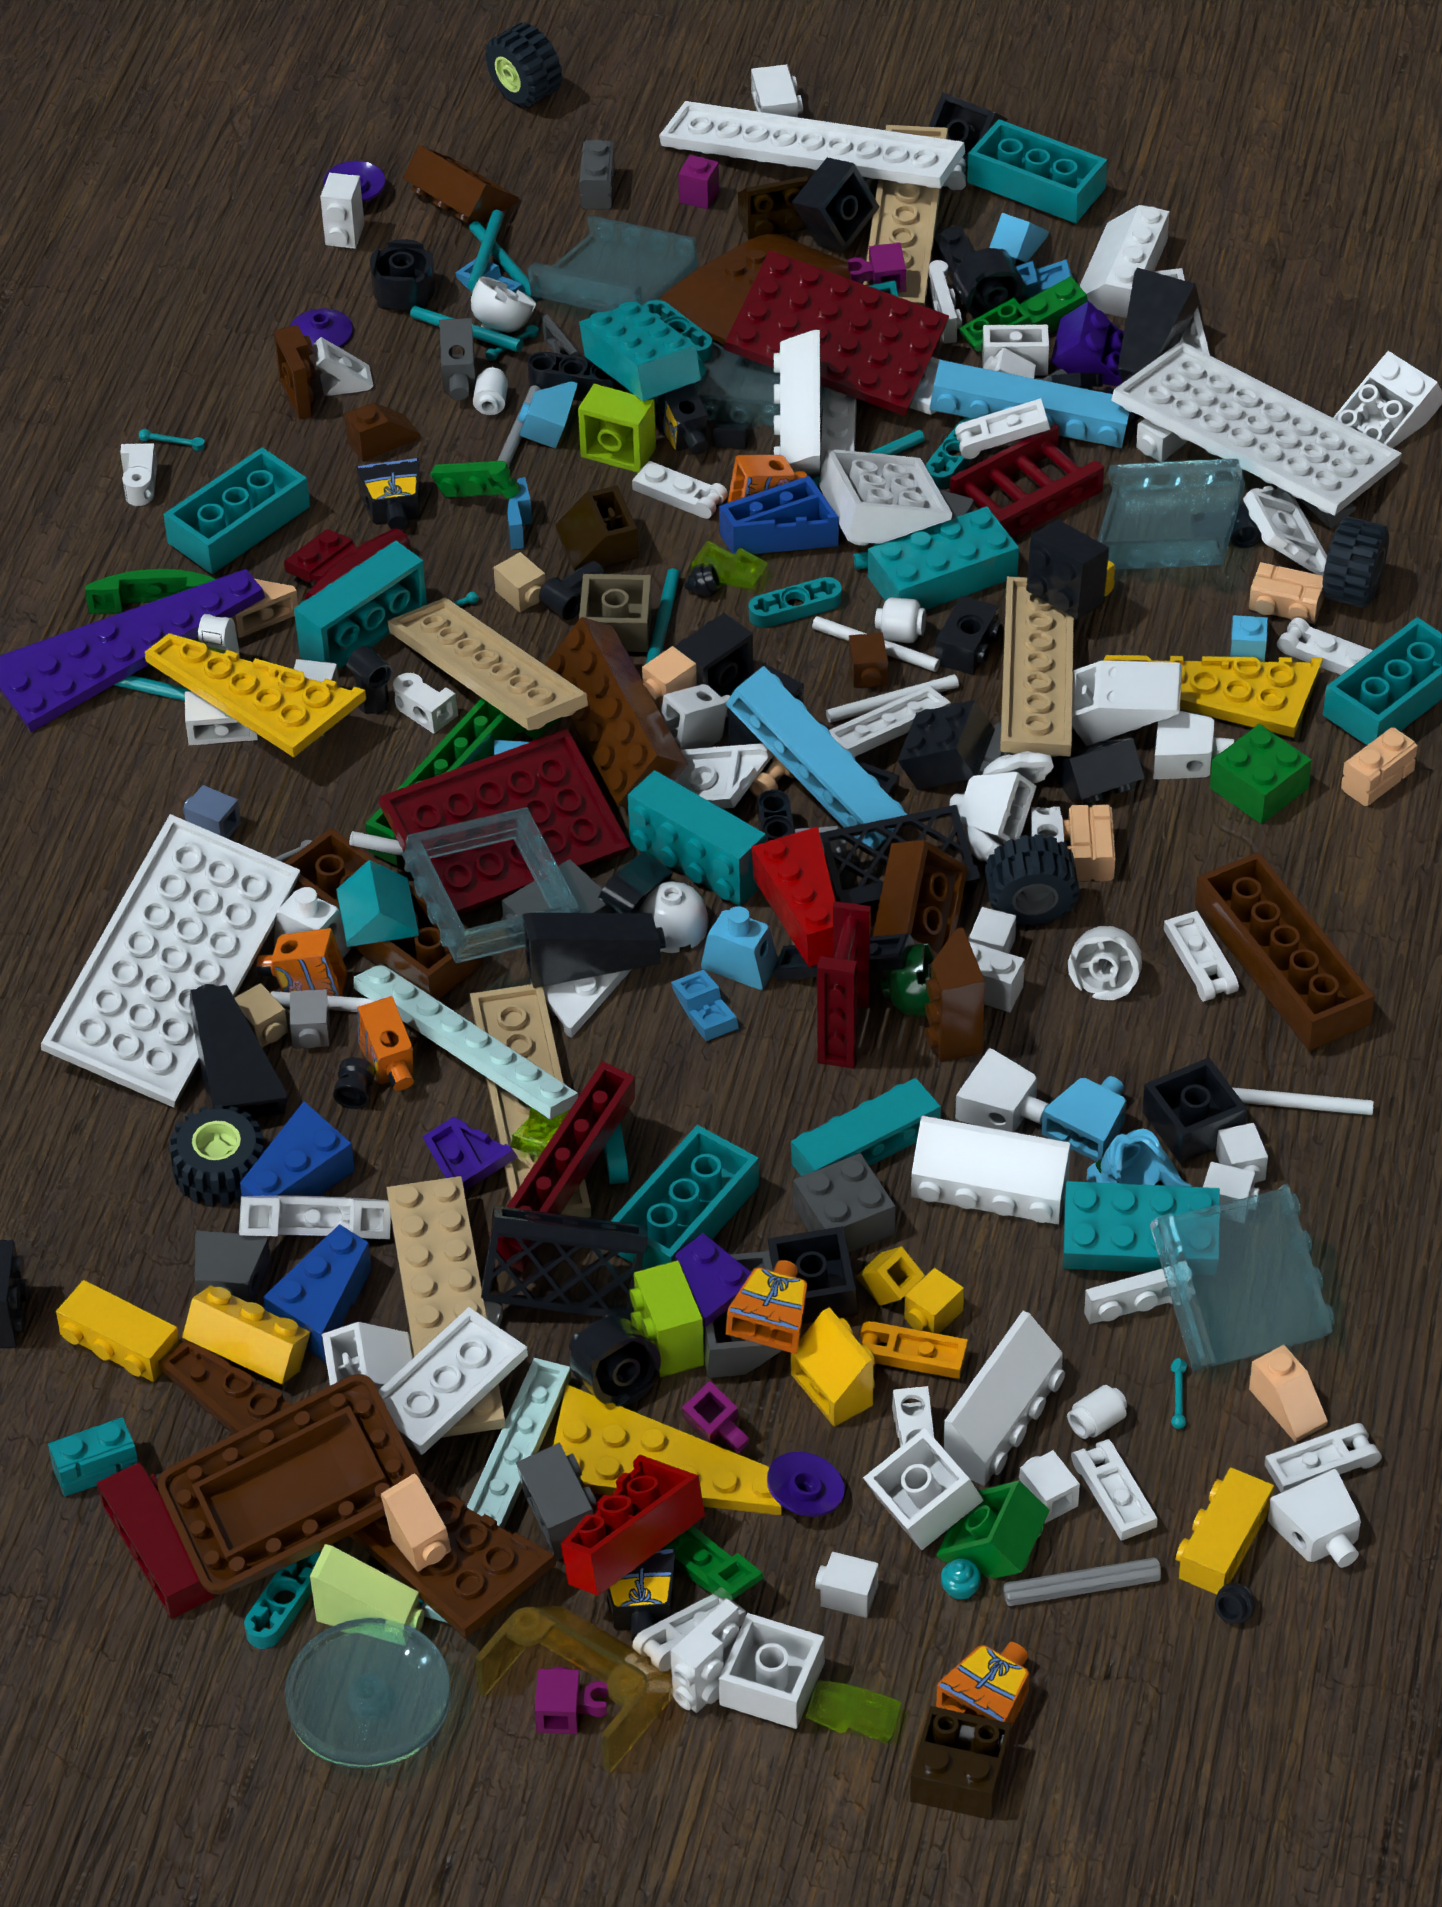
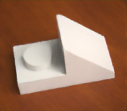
M322 337L313 344L315 363L323 372L320 378L324 395L332 396L368 391L373 387L368 364Z

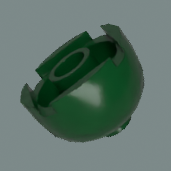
M929 944L913 945L912 950L908 954L905 968L886 970V976L881 977L883 996L885 998L891 997L893 1005L898 1010L912 1017L927 1016L926 1004L930 1003V999L927 993L926 980L931 979V963L935 959Z

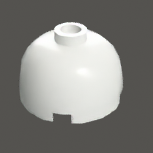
M482 276L478 279L473 289L471 310L474 316L482 322L481 327L498 333L499 331L511 333L520 330L526 325L533 313L536 302L519 290L516 293L507 288V284Z
M671 881L656 885L637 912L651 913L656 928H663L666 948L660 949V952L677 953L680 952V947H685L689 944L693 948L705 938L707 933L708 914L704 899L693 887L685 883Z
M1098 926L1086 931L1075 942L1068 960L1069 975L1074 985L1081 991L1084 988L1087 992L1095 993L1092 997L1098 1000H1115L1126 996L1136 984L1142 969L1141 950L1135 939L1124 930L1114 926Z

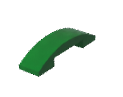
M146 569L115 574L85 586L89 614L122 613L123 604L151 603L216 579L204 574L176 569Z
M693 1525L661 1549H675L676 1567L696 1584L724 1599H735L764 1578L763 1572L739 1553L731 1557Z

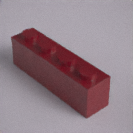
M139 1462L97 1482L100 1501L170 1619H173L214 1599V1594L206 1591L197 1576L160 1495L157 1477L154 1473L147 1475Z

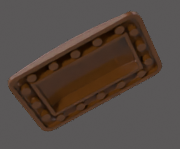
M766 234L750 239L706 263L672 285L654 300L665 301L709 334L713 340L725 344V340L769 250L842 277L851 278L847 262L787 236Z
M355 1374L168 1467L160 1475L157 1485L202 1586L212 1594H224L322 1550L325 1544L331 1545L383 1517L386 1514L381 1493L414 1473L418 1476L421 1483L422 1479L374 1382L364 1374Z

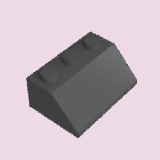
M769 1251L730 1254L751 1272L758 1267L773 1271ZM727 1311L708 1326L703 1327L704 1361L707 1378L746 1375L783 1351L726 1335Z

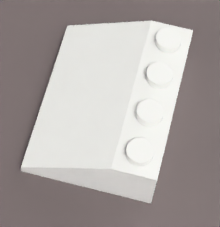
M826 449L818 485L824 497L839 517V525L847 540L860 546H866L869 543L881 544L951 520L953 513L921 458Z

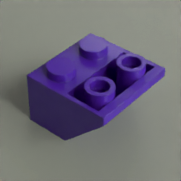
M1088 301L1061 318L1051 361L1067 374L1079 372L1101 373L1104 385L1119 386L1122 384L1118 365L1124 331L1118 329L1104 312L1098 310Z

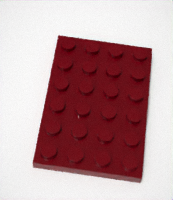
M769 250L725 340L723 350L774 368V353H780L781 341L811 330H820V385L906 417L947 326L949 315Z
M568 729L380 796L378 801L426 897L453 917L507 898L569 859L582 870L628 853L630 848L623 831Z

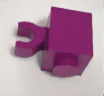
M900 242L869 246V262L862 258H851L848 260V271L850 272L851 280L859 283L872 280L873 285L895 281L898 293L907 292L906 266Z
M711 1381L705 1384L682 1407L683 1419L705 1441L713 1444L721 1436L736 1454H740L749 1445V1438L734 1424L738 1419V1407Z
M565 1667L538 1669L535 1700L536 1733L578 1734L579 1713L590 1714L595 1717L607 1715V1703L603 1701L597 1702L593 1699L599 1696L608 1697V1684L596 1681L588 1684L581 1690L579 1670H569Z

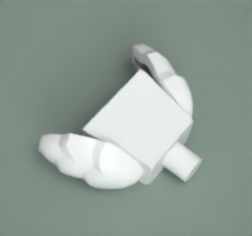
M1026 751L998 757L984 769L983 775L973 776L969 779L965 794H954L951 797L949 805H957L962 825L965 828L964 832L969 850L979 861L987 862L989 855L994 854V849L998 846L1006 845V841L1020 839L1019 836H1021L1037 787L1034 784L1045 780L1046 775L1054 767L1051 755Z

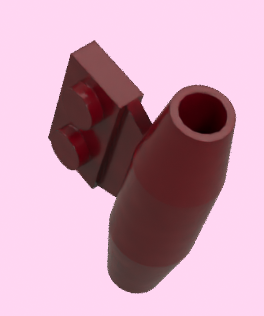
M394 528L356 547L352 539L326 529L284 560L285 572L310 583L314 580L317 581L305 595L304 600H307L394 541H398L407 549H410V541L403 531Z

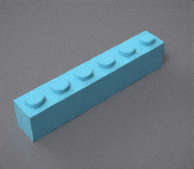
M939 360L929 409L976 419L1041 398L1049 426L1056 424L1059 427V436L1122 448L1129 411L1111 401L1113 394Z
M765 666L734 690L726 706L844 828L907 815L902 805L893 800L880 787L877 779L868 774L856 762L852 753L844 749L831 736L827 727L819 724L807 711L806 706L800 700L795 699L783 686L781 680L776 675L770 673ZM891 828V829H887V830L893 832V830H894L895 828ZM877 832L867 833L862 842L877 851L886 843L888 838ZM860 835L853 836V837L856 838V839H858V838L860 837Z

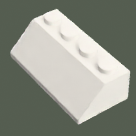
M1138 205L1107 223L1080 284L1082 290L1087 294L1088 301L1098 310L1105 314L1127 318L1134 272L1136 268L1154 272L1168 239L1169 211Z
M811 330L781 341L780 353H774V373H780V384H774V404H780V415H774V435H780V446H774V455L784 456L793 472L804 470L807 476L815 477L820 475V330Z
M922 1116L912 1168L911 1197L927 1202H940L965 1209H978L994 1212L1002 1216L1010 1215L1031 1219L1040 1223L1048 1222L1059 1225L1065 1203L1066 1181L1069 1178L1071 1143Z
M1022 1311L945 1419L944 1450L970 1480L983 1486L986 1485L993 1474L998 1475L1002 1471L1007 1460V1453L1011 1447H1018L1026 1434L1028 1423L1032 1418L1035 1420L1039 1418L1045 1407L1046 1397L1051 1391L1056 1392L1060 1388L1065 1377V1371L1062 1370L1063 1353L1028 1312Z

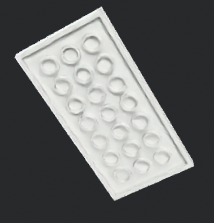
M1182 341L1115 388L1111 401L1123 406L1125 410L1150 420L1152 424L1177 434L1181 439L1204 448L1210 454L1218 455L1233 463L1237 468L1247 470L1260 477L1264 482L1274 484L1289 492L1293 497L1303 499L1318 507L1320 511L1334 516L1397 466L1402 454Z
M170 814L41 1042V1050L175 1108L200 1062L189 1008L190 991L205 984L227 985L235 998L276 922L278 909L286 902L300 876V870Z

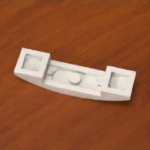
M241 1196L239 1235L327 1236L340 1224L361 1238L390 1239L391 1214L388 1200L326 1196Z

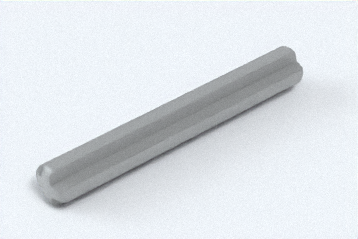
M1148 1558L1005 1583L1003 1594L1006 1604L1008 1606H1015L1159 1581L1161 1579V1567L1157 1558Z

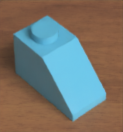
M1002 213L989 248L1006 250L1014 264L1016 259L1027 263L1045 241L1049 231L1030 222Z
M571 381L535 391L530 404L523 402L517 419V421L523 423L519 436L556 449L564 430L578 383Z
M1232 616L1230 657H1256L1260 662H1265L1267 617Z

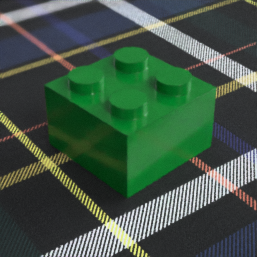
M1258 724L1212 759L1210 789L1262 825L1309 789L1312 759L1261 724Z

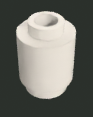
M491 367L484 369L478 375L473 405L479 412L486 415H495L504 409L508 380L503 371Z
M1102 1385L1073 1405L1072 1410L1067 1414L1068 1422L1080 1438H1095L1126 1417L1125 1408L1127 1407V1401L1117 1388Z

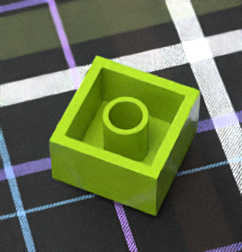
M593 384L578 408L581 457L639 473L656 449L654 400L642 401L634 394Z
M679 1261L634 1272L635 1288L629 1291L635 1312L631 1313L632 1324L657 1347L661 1357V1367L658 1372L660 1378L704 1366L703 1319Z

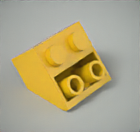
M829 1307L821 1312L799 1341L797 1354L791 1353V1375L833 1427L873 1406V1388H875L873 1379L874 1355L867 1345H861L856 1340L848 1322L844 1318L839 1319Z

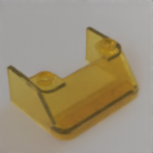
M536 1606L516 1610L475 1656L478 1693L485 1697L528 1646L539 1643L607 1683L609 1697L623 1707L601 1734L603 1768L611 1773L672 1699V1673L669 1670L665 1672L660 1671L651 1663V1658L641 1656L629 1645L565 1607Z

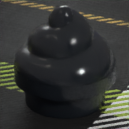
M703 563L696 565L688 576V582L684 585L685 589L695 592L700 596L709 597L714 595V591L721 588L720 579L714 565L709 564L705 566Z
M1229 1583L1218 1591L1217 1598L1215 1599V1609L1219 1617L1225 1622L1243 1623L1252 1617L1255 1612V1598L1248 1587L1238 1583Z

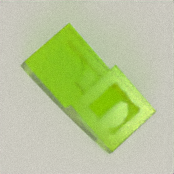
M707 541L692 561L690 570L693 571V568L701 563L705 564V566L713 564L718 573L720 583L741 588H753L768 567V563L741 548L735 554H732Z
M530 1106L529 1118L512 1135L511 1147L539 1157L569 1110L549 1119Z
M818 1680L814 1687L806 1718L842 1734L850 1727L887 1743L892 1737L901 1702L860 1687Z

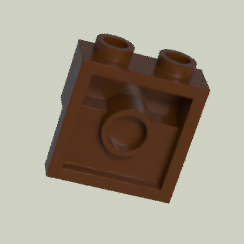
M298 324L275 330L273 333L279 381L298 419L311 417L310 403L314 402L312 379L316 378L315 367L309 355L314 354L311 339L308 335H303Z

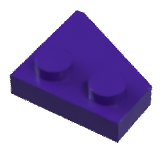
M455 1117L450 1118L422 1136L445 1178L462 1177L464 1192L518 1158L511 1146L507 1144L502 1145L494 1141L488 1134L478 1129L470 1128L467 1123Z
M704 1233L682 1248L675 1256V1261L678 1260L702 1316L704 1328L728 1310L730 1304L751 1274V1271Z

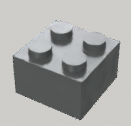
M861 1153L793 1180V1208L808 1232L843 1226L848 1253L895 1234V1205Z
M560 1443L516 1462L524 1495L552 1554L555 1555L556 1561L563 1558L561 1547L563 1540L586 1515H594L597 1511L596 1509H598L590 1487H585L580 1477L582 1472L574 1454L566 1456Z

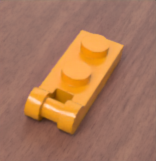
M870 1321L862 1325L859 1335L862 1340L860 1344H865L869 1347L874 1355L876 1364L960 1379L968 1349V1339ZM884 1342L887 1343V1346H880L877 1344Z

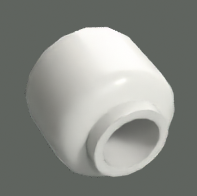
M891 597L885 601L883 609L877 608L875 628L881 629L885 640L889 642L913 643L919 635H924L926 609L921 608L917 600Z

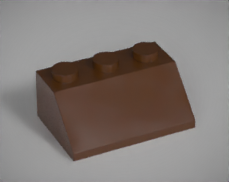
M421 145L418 146L403 176V179L413 184L412 191L426 198L430 194L435 197L434 204L447 211H450L451 208L457 211L455 216L469 224L474 220L487 224L492 211L500 210L504 212L514 205L519 198L454 158Z
M926 840L891 843L873 937L910 933L914 940V945L929 944L936 958L957 928L968 866Z
M962 927L953 932L931 963V979L926 980L927 993L930 999V1003L926 1004V1015L930 1027L925 1028V1036L928 1047L930 1049L935 1048L940 1062L982 1053L985 980Z

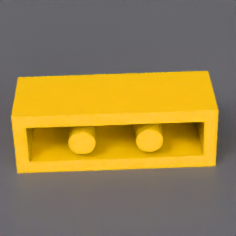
M85 1280L76 1287L56 1310L60 1334L66 1341L75 1345L80 1344L92 1350L102 1360H111L123 1366L130 1374L137 1377L141 1375L152 1382L162 1373L158 1361L180 1345L176 1326Z
M210 1285L192 1298L182 1338L279 1384H283L300 1372L310 1331L298 1326L292 1319L280 1318L265 1311L257 1303L246 1302L231 1295V1292L225 1288Z
M1232 1467L1229 1468L1223 1481L1217 1479L1209 1495L1210 1504L1207 1510L1201 1508L1195 1517L1192 1526L1193 1535L1190 1540L1184 1538L1178 1548L1175 1558L1176 1561L1180 1562L1178 1578L1216 1595L1223 1586L1231 1583L1269 1513L1270 1498L1273 1497L1274 1485Z

